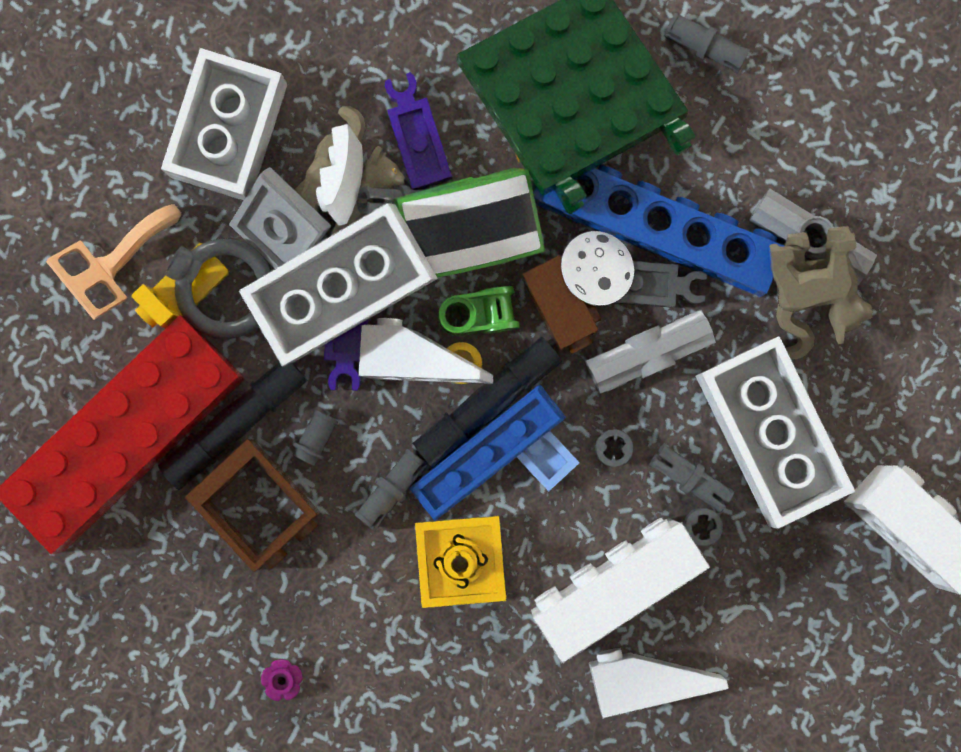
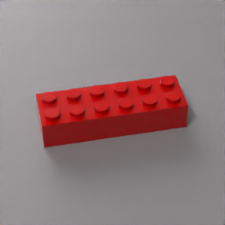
M179 315L0 485V501L51 555L64 552L245 380V377L203 333L197 331L183 316Z

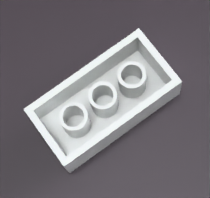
M387 203L239 290L281 365L285 366L306 356L438 278L397 206Z
M779 336L696 375L699 385L769 527L779 529L855 492Z
M662 518L655 520L641 530L644 537L631 545V543L624 541L605 553L608 561L597 568L592 566L591 563L584 566L570 576L573 582L571 585L560 592L556 587H552L534 600L537 607L531 610L533 618L562 663L710 568L682 523L674 520L667 521V519L663 520Z

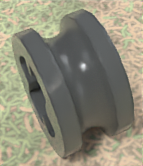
M617 429L601 433L596 439L594 446L598 460L610 467H617L627 463L633 453L632 440L624 431ZM612 436L613 441H616L617 437H619L624 442V445L621 447V452L624 455L618 460H615L614 455L611 456V459H608L603 454L607 448L604 441Z
M708 508L691 510L683 522L687 533L693 542L699 546L714 544L723 532V523L720 516ZM707 515L705 520L710 521L712 519L714 523V528L708 530V537L704 539H699L700 533L696 532L693 534L692 525L698 523V516Z

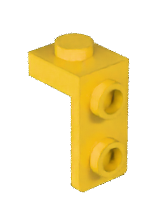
M217 257L205 261L192 282V296L196 306L229 275V269ZM167 276L153 288L142 284L131 295L139 304L135 311L152 328L157 324L160 327L167 328L179 315L183 316L175 298V281Z

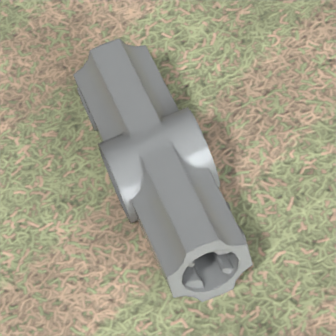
M772 189L767 190L749 219L750 222L774 234L784 243L787 240L788 234L802 233L805 231V228L816 229L821 235V245L819 248L810 246V249L804 253L806 259L810 258L813 261L825 259L826 236L828 229L834 228L833 224L824 217L810 214ZM856 242V249L848 252V255L857 274L859 285L873 266L877 254Z
M700 310L677 319L662 328L658 325L625 340V344L585 362L599 394L622 386L639 376L643 379L676 364V360L716 343L708 319Z

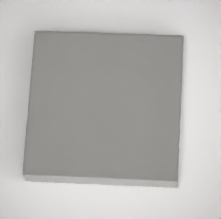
M271 167L260 173L229 223L275 269L319 244L331 227Z

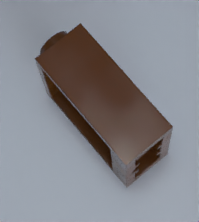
M247 439L185 496L189 503L253 572L260 570L263 566L268 571L272 570L288 555L283 548L294 537L299 542H302L319 526L314 519L321 512L254 439ZM254 461L264 469L303 512L295 522L260 554L211 502Z

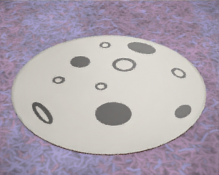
M601 231L585 232L575 237L563 253L561 262L563 279L569 290L580 300L592 305H608L621 299L631 287L634 278V264L631 254L626 246L613 235Z

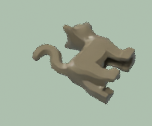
M351 106L341 107L338 110V114L348 122L350 128L360 141L366 129L364 117L357 109ZM332 134L326 135L319 143L315 158L306 171V178L294 189L318 213L321 208L318 203L316 189L321 186L320 169L332 166L329 157V147L334 146ZM377 146L366 162L360 189L364 186L393 189L396 185H403L405 176L400 172L397 165L386 157L383 148ZM357 198L347 224L338 226L336 223L332 236L368 215L360 213L357 203H373V199Z
M848 226L828 229L825 259L805 261L804 253L810 249L809 238L806 232L788 234L784 247L770 244L771 271L777 283L778 308L776 317L780 328L796 336L798 339L796 345L785 348L790 359H800L808 355L814 346L815 339L809 325L794 318V312L831 304L829 319L838 344H843L845 333L857 330L863 321L872 318V306L863 301L857 293L858 278L848 255V252L856 249V240L854 233H850Z

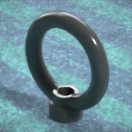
M226 238L207 241L192 251L180 246L172 258L165 276L175 281V298L183 317L197 331L213 338L232 339L244 336L255 330L259 325L251 311L243 318L232 322H219L205 316L194 302L192 282L205 261L221 255L234 256L245 261L252 268L258 280L272 272L268 262L260 252L242 241Z

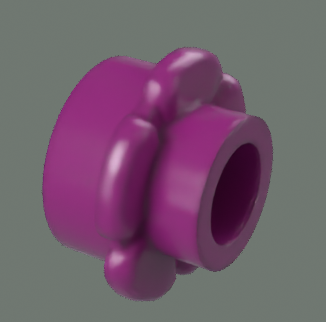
M275 660L271 663V667L263 670L261 684L265 686V694L270 699L280 701L284 698L285 700H291L300 692L299 684L303 680L302 672L298 666L290 664L288 660ZM284 677L286 679L285 684H279L278 678Z

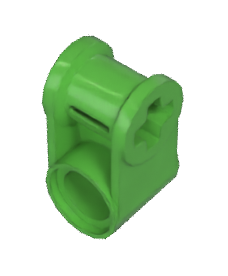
M496 287L447 298L442 303L438 312L440 328L451 336L478 333L491 334L519 329L520 324L514 319L511 295L515 293L514 287ZM496 301L499 304L501 319L498 318ZM454 305L461 306L467 311L469 320L464 326L454 327L446 321V310Z

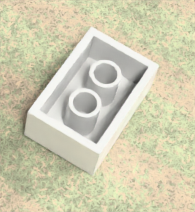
M200 48L161 170L170 178L244 200L258 178L287 88L283 75L273 70Z
M877 465L844 503L936 588L961 595V523L953 517L957 511L941 496L936 495L932 498L921 487L925 483L924 480L908 466L904 465L901 469L895 465Z

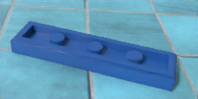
M539 384L409 489L433 520L436 521L562 422L566 416Z

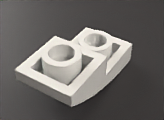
M348 124L332 128L334 146L329 147V157L332 166L320 169L321 186L316 189L321 210L323 212L328 211L338 226L347 224L353 212L361 186L363 171L362 144Z

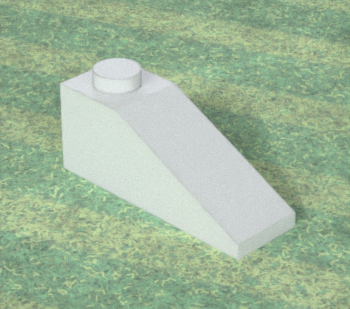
M378 318L377 325H362L359 376L374 380L493 384L492 374L421 333L402 326L403 320Z
M621 648L599 652L596 654L597 660L589 662L599 709L603 718L729 689L727 680L720 674L633 653L622 654Z

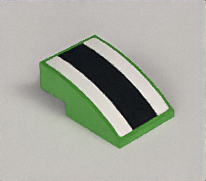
M514 167L478 178L468 177L394 198L395 205L437 277L481 269L545 251L528 169Z

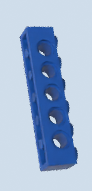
M599 165L598 170L594 168L574 179L586 181L591 186L592 194L582 200L584 203L583 208L570 215L565 210L555 191L543 196L538 187H535L533 194L535 204L538 207L597 231L611 234L621 241L692 270L703 272L707 276L758 297L768 293L774 278L771 271L770 244L784 247V245L776 243L778 237L770 232L761 229H754L753 233L737 227L739 221L731 216L715 213L713 217L698 211L700 205L689 199L677 197L673 201L661 196L660 188L643 181H638L637 185L621 179L622 173L604 165ZM616 195L625 197L630 203V212L624 215L613 213L608 206V200ZM653 211L664 213L668 218V228L664 231L652 229L647 221L648 214ZM699 227L704 230L707 236L706 245L703 247L691 245L687 240V229ZM735 242L744 248L745 259L742 263H735L729 260L726 255L728 243Z

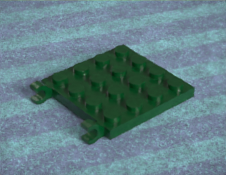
M559 0L457 54L456 62L525 169L529 170V175L541 194L544 196L555 191L569 215L583 208L584 203L582 200L587 197L580 184L574 180L575 178L659 132L663 133L676 155L692 147L690 141L695 139V134L691 127L683 121L687 117L688 109L614 0Z

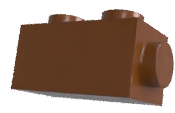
M559 255L523 273L521 279L558 351L560 352L568 348L570 353L574 354L593 344L590 336L598 332L599 329L595 323L601 321L595 305L580 300L569 290L563 279L561 269L562 257Z

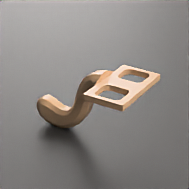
M175 204L164 206L152 212L140 221L122 239L115 250L107 256L95 258L80 240L48 258L46 262L92 319L95 320L128 298L114 282L116 273L153 235L176 224L182 213ZM73 251L78 252L89 265L87 270L76 276H70L58 261ZM99 283L106 285L115 296V301L101 309L96 308L85 295V291Z

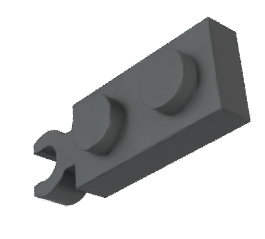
M633 261L634 278L631 287L621 299L614 303L674 308L676 296H681L689 304H701L705 302L706 296L692 294L689 286L692 281L700 282L707 280V274L695 271L687 274L685 277H678V265Z

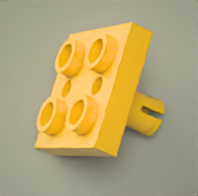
M499 516L415 523L422 608L506 601ZM457 534L463 535V536L465 537V539H462V538H460V537H457V538H456V542H457V543H464V544H463V545H455V544L453 543V537H454L455 535H457ZM482 554H485L488 558L487 563L485 565L477 564V555L479 557L480 562L484 563L485 558L482 556ZM437 557L444 558V568L440 560L436 562L439 569L434 566V560ZM457 579H468L469 584L467 587L460 588L457 586V584H459L460 586H465L466 584L465 581Z

